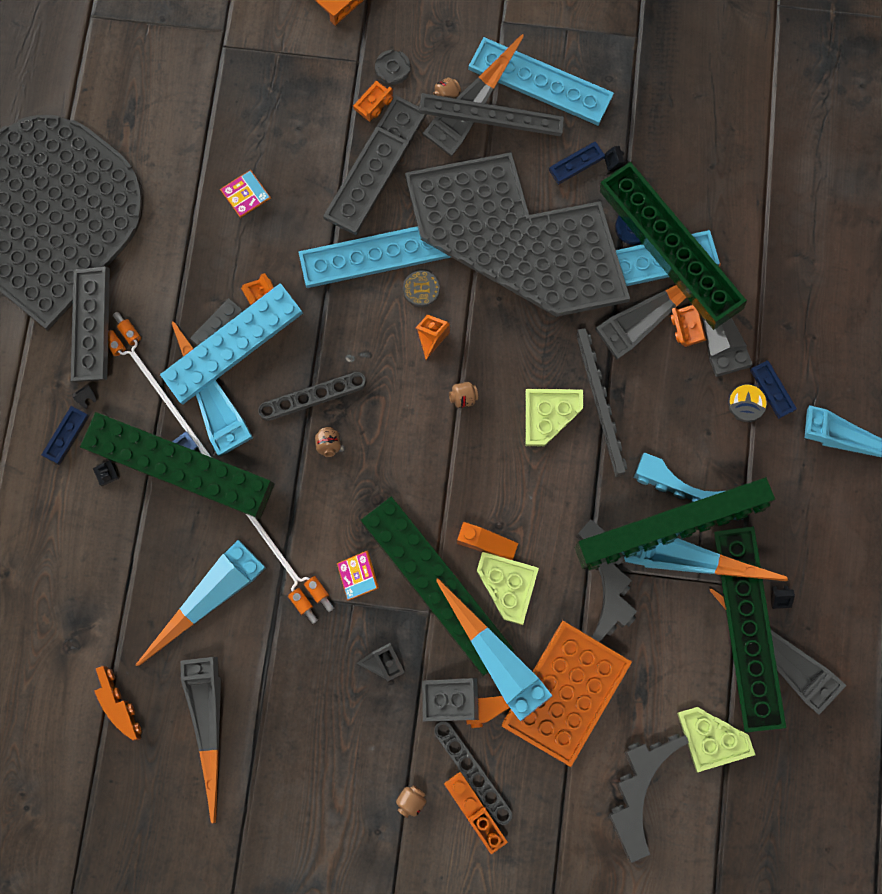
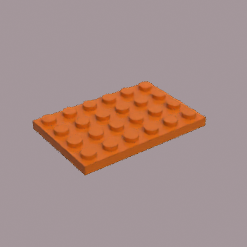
M562 620L533 670V673L542 681L553 697L522 721L510 709L501 726L571 767L632 662Z

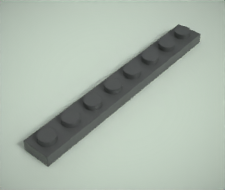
M424 93L420 96L419 113L555 136H561L563 132V116Z
M585 328L579 329L576 337L615 477H620L627 470L625 458L622 459L620 454L622 446L620 440H617L615 433H617L615 422H611L610 415H612L610 404H606L605 398L607 393L605 387L601 386V371L596 368V353L591 350V335L587 334Z

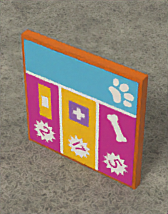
M251 170L220 189L240 218L271 199Z
M368 551L337 563L347 601L379 589Z

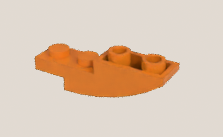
M106 666L96 668L102 688L94 691L103 711L124 735L132 740H140L142 730L139 723L134 720V707L128 701H119L121 694L119 689L114 686L113 680H115L112 669Z
M461 772L444 783L490 854H493L508 843Z

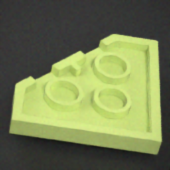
M526 389V446L547 445L583 410V390Z
M482 552L477 573L502 618L506 621L523 625L539 568Z
M699 707L677 713L683 733L689 741L687 745L696 772L755 755L748 734L708 714Z

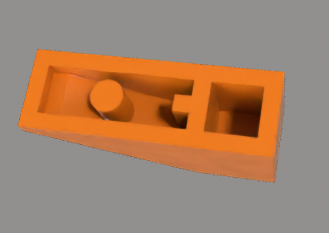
M463 522L457 539V544L510 560H513L518 546L517 542Z
M503 696L478 698L479 720H466V725H471V728H481L483 723L489 722L510 707Z

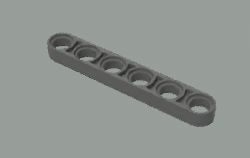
M354 372L264 402L259 406L258 412L263 420H273L360 391L365 387L366 379L362 373ZM355 377H360L363 382L361 385L355 386L352 380ZM337 383H343L345 388L343 391L337 392L334 386ZM319 389H325L327 394L325 397L319 398L316 392ZM307 395L309 400L307 403L301 404L298 402L299 397ZM289 401L291 406L287 410H282L280 408L281 403ZM265 407H271L273 412L269 416H264L262 410Z
M439 722L435 726L434 733L495 821L501 825L508 824L512 819L510 808L452 726L447 722ZM441 725H446L449 728V734L445 737L440 736L437 732L438 727ZM454 741L461 745L460 752L456 754L452 753L449 749V745ZM469 758L472 760L473 766L470 770H464L461 767L463 759ZM481 775L484 777L485 783L482 787H476L473 784L475 776ZM493 792L496 794L497 800L494 804H488L485 801L487 793ZM505 809L508 811L509 817L506 821H500L497 818L499 810Z

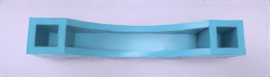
M643 453L634 478L641 484H652L659 491H669L674 493L673 495L677 498H687L692 500V502L724 492L703 491L683 483L673 475L662 459L647 453Z

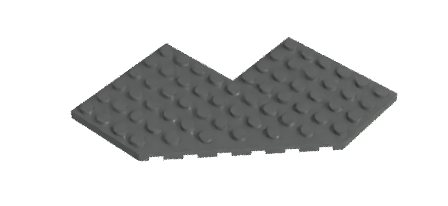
M511 152L405 173L420 239L556 317L630 301L601 201L529 215Z

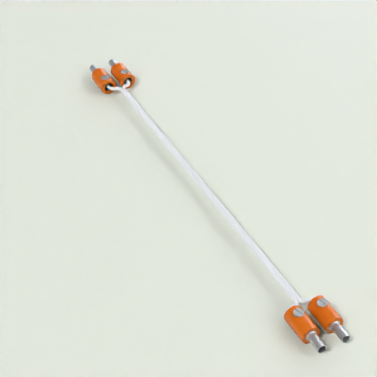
M115 312L113 316L119 323L117 325L118 330L128 344L134 346L131 351H125L126 347L115 332L108 330L109 350L114 356L126 354L132 356L179 423L196 443L200 452L211 457L135 353L134 349L141 340V336L128 319L124 320L119 312ZM247 515L295 581L288 598L301 615L306 614L312 624L318 621L311 611L313 605L300 588L294 590L298 581L308 580L304 583V586L316 603L321 602L328 612L332 611L334 607L327 599L329 594L317 577H304L300 579L257 519Z

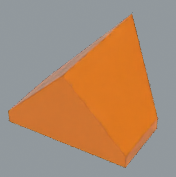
M428 314L416 327L426 360L450 333V324L447 321Z

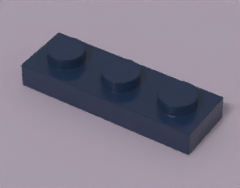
M595 141L549 167V172L559 185L603 160L605 154Z
M768 360L750 370L778 419L797 409Z
M70 406L41 455L60 465L89 415Z

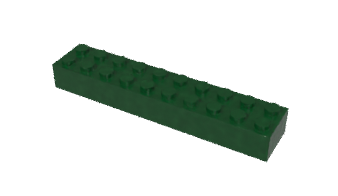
M631 162L601 181L600 193L713 330L745 308L747 300Z
M95 412L80 445V448L257 519H261L275 483L268 479Z
M767 477L580 540L574 548L582 569L588 568L591 571L599 568V565L607 562V565L617 562L621 556L625 555L626 558L637 555V552L644 549V552L655 549V546L659 545V543L667 545L674 542L677 537H681V539L688 538L697 530L702 533L710 530L715 524H718V527L730 523L729 521L735 517L736 520L748 517L753 511L755 514L761 513L766 508L771 507L770 503L775 500Z
M392 496L361 519L365 529L482 677L488 673V670L438 585L437 579L512 652L515 651Z
M754 526L714 532L718 554L761 568ZM721 575L745 732L786 728L763 579Z

